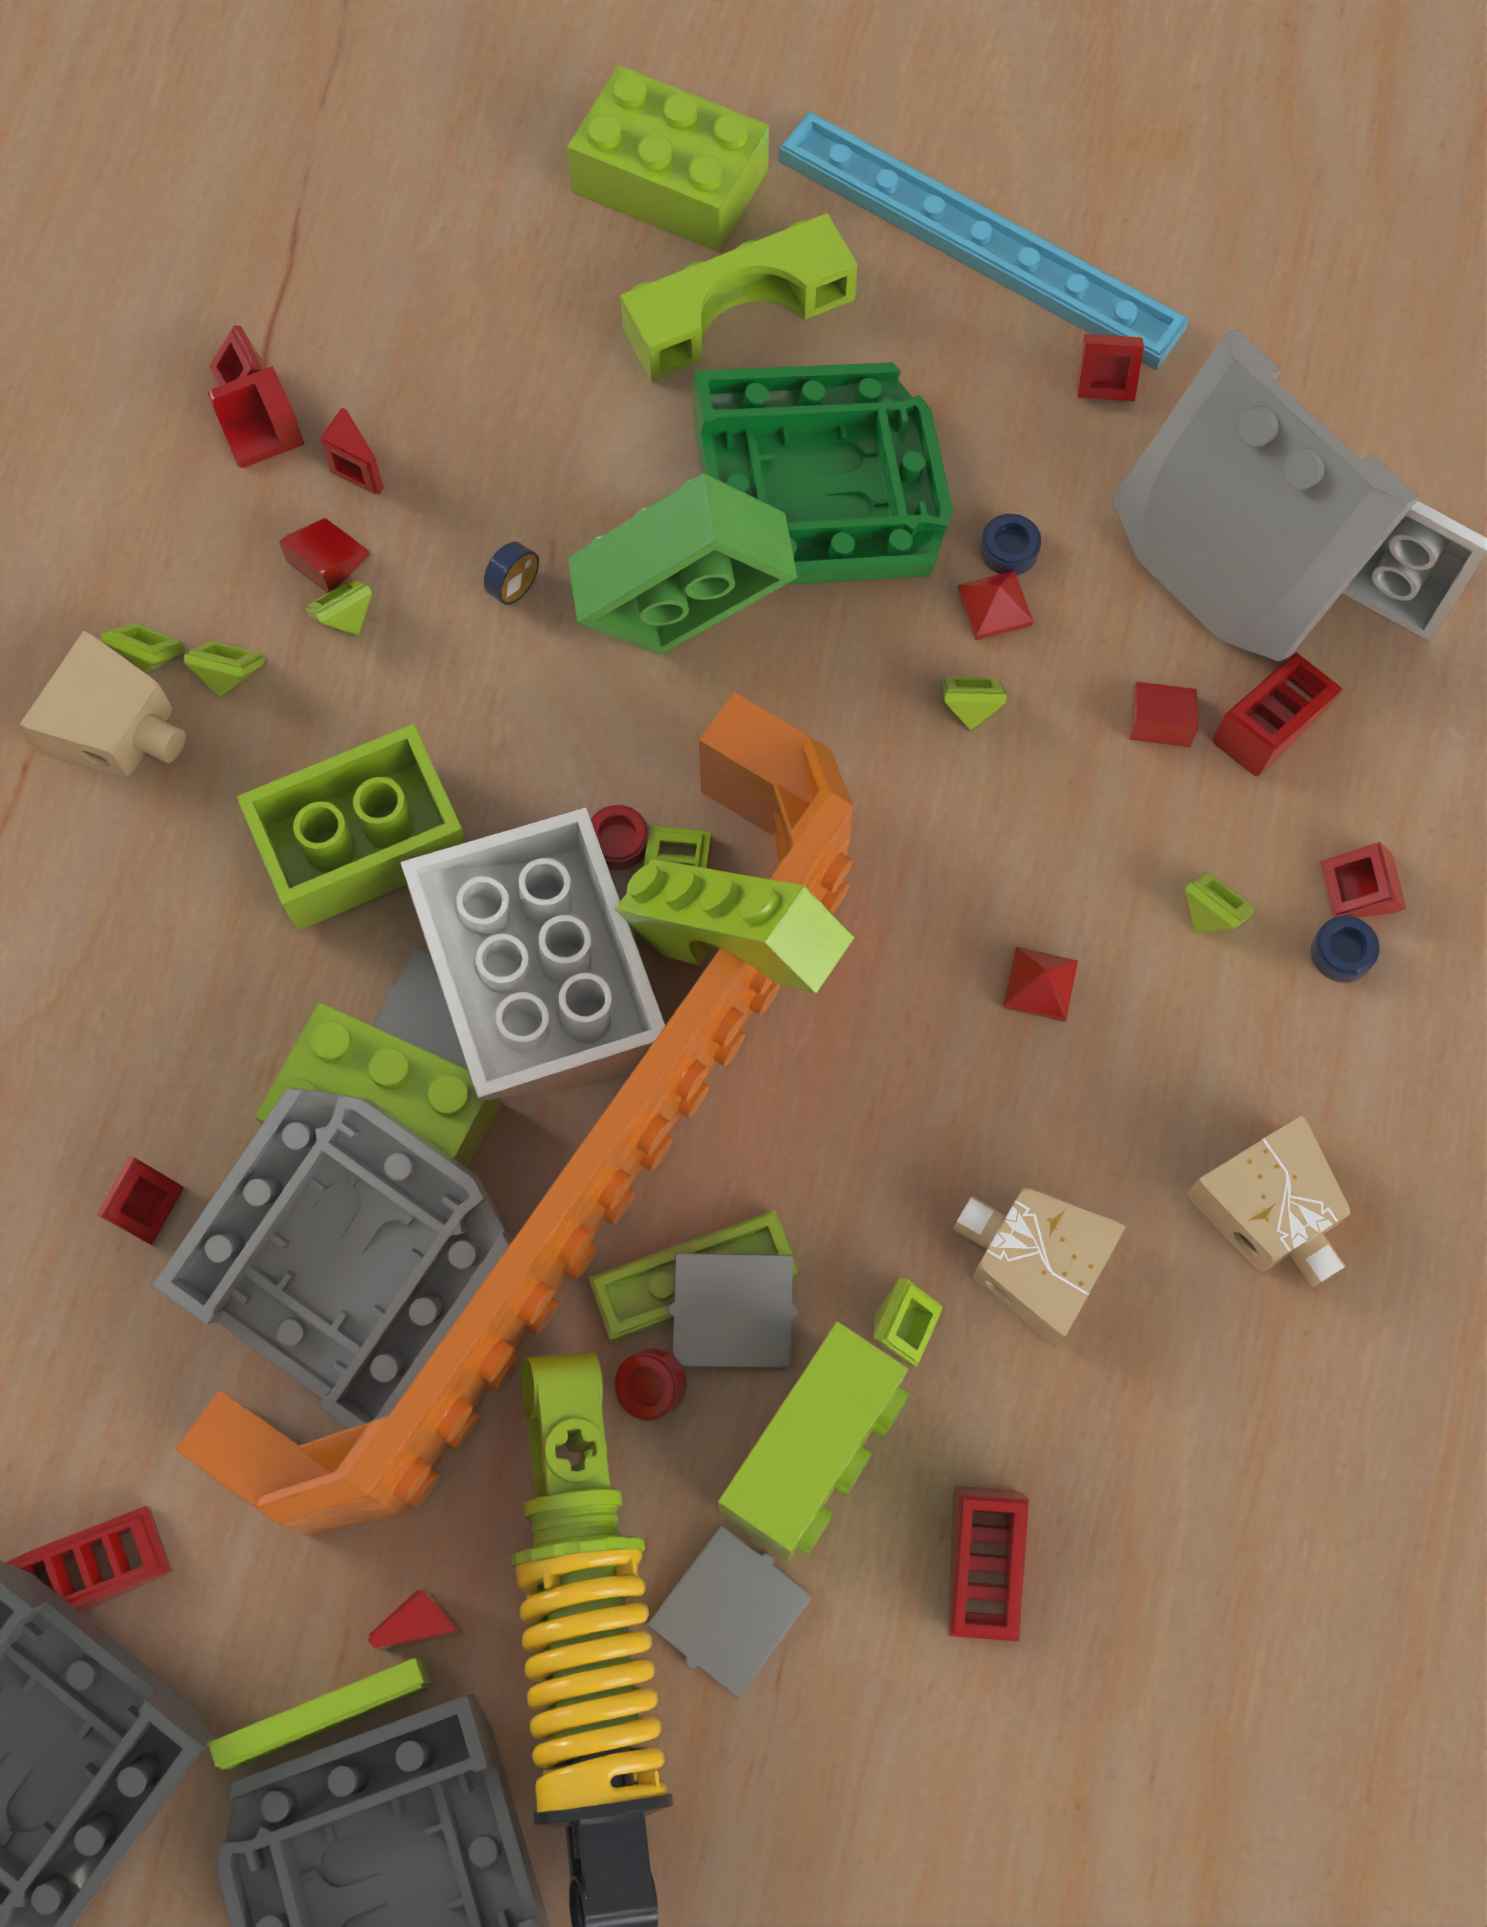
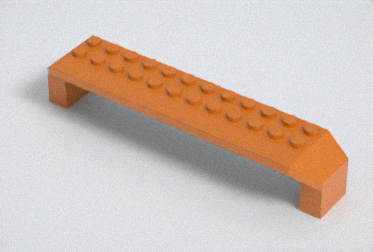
M734 691L699 738L701 792L772 835L779 866L770 877V880L804 885L833 914L843 901L850 887V883L845 881V877L853 863V860L848 857L854 807L830 748ZM721 948L389 1416L300 1445L255 1412L219 1389L175 1450L277 1524L304 1536L400 1517L409 1505L418 1509L429 1497L439 1481L441 1474L434 1470L450 1446L455 1450H459L470 1438L481 1418V1415L475 1412L478 1405L490 1388L498 1393L511 1379L521 1358L515 1355V1352L529 1332L538 1336L550 1323L560 1304L559 1301L554 1299V1296L568 1276L577 1280L586 1271L598 1250V1246L592 1243L606 1222L616 1225L625 1215L636 1195V1192L630 1189V1187L644 1167L652 1172L664 1159L673 1142V1138L667 1135L681 1115L689 1119L698 1110L709 1091V1085L704 1083V1081L717 1063L726 1067L731 1062L745 1039V1034L740 1031L753 1011L761 1016L768 1009L781 985L775 984L742 959Z

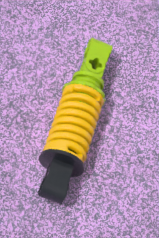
M586 1352L525 1357L521 1368V1395L528 1423L534 1499L524 1502L525 1519L533 1522L531 1531L534 1538L532 1539L533 1546L511 1555V1567L516 1569L517 1587L527 1594V1599L522 1602L519 1609L520 1619L532 1626L524 1631L522 1647L525 1651L536 1654L530 1657L524 1666L527 1679L538 1683L529 1689L527 1703L531 1709L545 1711L532 1718L530 1733L536 1739L549 1740L535 1747L532 1759L534 1765L538 1768H555L543 1770V1775L536 1782L537 1812L533 1813L534 1825L565 1827L570 1871L569 1910L572 1927H658V1902L655 1883L650 1870L645 1816L673 1806L672 1794H668L667 1785L659 1780L658 1770L649 1771L663 1766L665 1758L662 1750L657 1747L630 1746L656 1738L661 1732V1722L653 1715H638V1713L651 1710L657 1705L658 1694L656 1690L650 1686H634L636 1683L650 1680L655 1674L654 1663L650 1659L631 1658L633 1654L649 1650L652 1645L651 1635L648 1631L628 1629V1626L641 1624L647 1620L649 1616L648 1607L640 1601L628 1603L625 1601L626 1598L641 1597L646 1590L645 1581L642 1577L638 1576V1564L643 1557L642 1552L645 1551L644 1540L640 1538L620 1535V1528L618 1527L619 1516L616 1512L619 1508L623 1507L622 1493L620 1490L610 1489L607 1445L602 1414V1373L596 1353ZM564 1443H566L569 1452H579L581 1461L572 1468L568 1459H557L555 1451Z

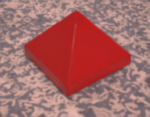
M236 325L230 330L209 365L219 386L267 368L242 326Z
M1015 570L958 585V592L975 640L1032 626L1033 619Z
M1016 947L1003 1008L1065 1022L1078 960Z
M130 1156L99 1209L97 1216L141 1241L152 1245L184 1186L137 1158Z

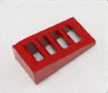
M1295 652L1226 712L1213 736V742L1252 775L1259 776L1339 697L1343 688ZM1288 680L1311 697L1312 700L1310 702L1288 686L1286 682ZM1257 712L1261 717H1263V718H1264L1267 722H1269L1272 726H1270L1268 723H1266L1263 719H1261V718H1260L1258 715H1256L1255 713Z
M964 1486L954 1487L948 1613L949 1636L1019 1642L1029 1499L1020 1491ZM973 1512L1006 1514V1526L973 1524ZM971 1541L1005 1543V1555L970 1553ZM969 1570L1005 1573L1004 1585L968 1582ZM967 1599L1004 1602V1613L1002 1615L966 1612Z
M148 1506L141 1507L38 1547L5 1562L31 1572L38 1579L37 1573L46 1569L53 1591L80 1613L172 1572L151 1509ZM129 1531L133 1535L143 1566L133 1570L130 1568L119 1537ZM100 1544L104 1545L114 1574L113 1578L105 1581L93 1548ZM74 1556L85 1585V1589L78 1592L74 1591L65 1564V1560Z

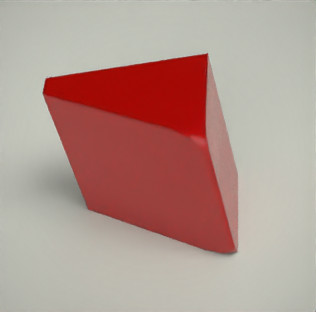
M341 408L320 437L330 472L373 494H380L384 487L375 456L348 411Z
M327 518L292 532L279 542L287 563L326 593L337 588L370 555L369 550Z
M1136 681L1130 740L1190 747L1198 731L1197 689Z
M1381 842L1320 861L1334 918L1338 916L1360 918L1395 913L1406 909L1393 855Z
M422 1589L415 1591L369 1634L370 1638L368 1641L374 1648L386 1651L463 1633V1630L434 1595Z

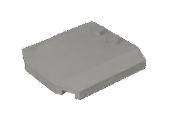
M1237 329L1224 334L1112 500L1137 560L1219 641L1276 661H1281L1293 654L1420 497L1374 455L1362 460L1276 381L1282 370Z
M287 1088L153 1286L206 1325L217 1322L322 1398L318 1406L350 1429L390 1415L513 1240L479 1176L372 1100L301 1088Z

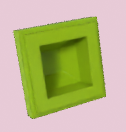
M350 579L306 605L307 608L305 610L310 618L319 623L359 636L372 591L368 584L356 579Z
M135 622L103 632L100 638L101 642L146 674L182 655L185 649L182 641Z
M212 640L184 654V663L219 698L262 667L265 662V656L260 652Z
M944 677V679H940V689L944 702L970 730L974 729L1006 704L1007 693L998 677Z
M1204 872L1185 888L1195 932L1236 929L1255 911L1252 904L1210 872Z
M900 1277L875 1312L873 1339L907 1364L917 1367L943 1306L910 1280Z

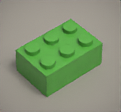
M705 473L687 480L682 484L681 488L652 506L642 508L631 519L610 532L597 536L589 545L568 557L577 623L660 655L798 578L785 513Z

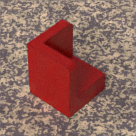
M273 366L208 391V396L219 424L239 467L245 468L305 445L294 412Z

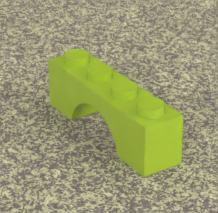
M828 213L808 221L800 220L791 224L785 230L757 241L744 242L732 251L707 261H696L679 272L654 282H643L635 286L631 291L621 294L623 331L647 376L653 382L702 362L703 339L708 327L720 314L734 306L748 302H769L783 306L806 320L854 301L858 264Z
M651 859L647 865L640 868L632 876L627 885L626 895L615 908V911L664 957L700 965L714 945L742 959L775 984L812 993L818 992L855 938L804 885Z

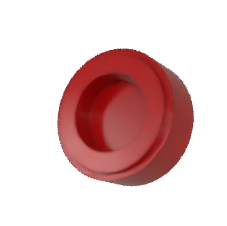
M611 805L593 815L590 820L608 869H629L637 865L644 858L648 841V827L645 819L639 812L628 806Z
M655 1348L645 1349L628 1357L620 1365L615 1378V1391L621 1406L633 1417L647 1421L659 1419L674 1411L683 1401L687 1388L686 1375L680 1362L667 1351Z

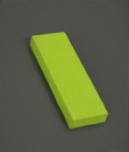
M773 1210L588 1277L612 1344L673 1321V1316L667 1312V1305L674 1301L675 1253L775 1254L792 1256L793 1254L777 1212ZM793 1257V1277L798 1276L799 1270Z
M419 1658L410 1659L210 1741L209 1747L215 1767H220L221 1770L236 1769L430 1689L429 1685L433 1684L426 1661Z

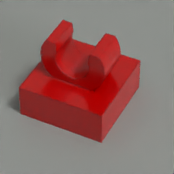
M1084 334L1076 387L1077 398L1135 401L1144 350L1143 338Z

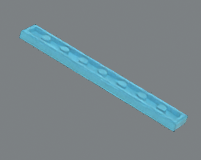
M810 111L779 148V162L1086 332L1099 335L1142 337L1144 344L1142 363L1155 370L1160 367L1186 330L1189 318Z

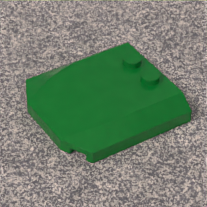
M894 362L698 370L694 372L692 382L693 425L702 474L705 473L785 513L798 577L786 585L930 576L934 568L953 509L932 410L920 395L912 397L898 380L901 371Z

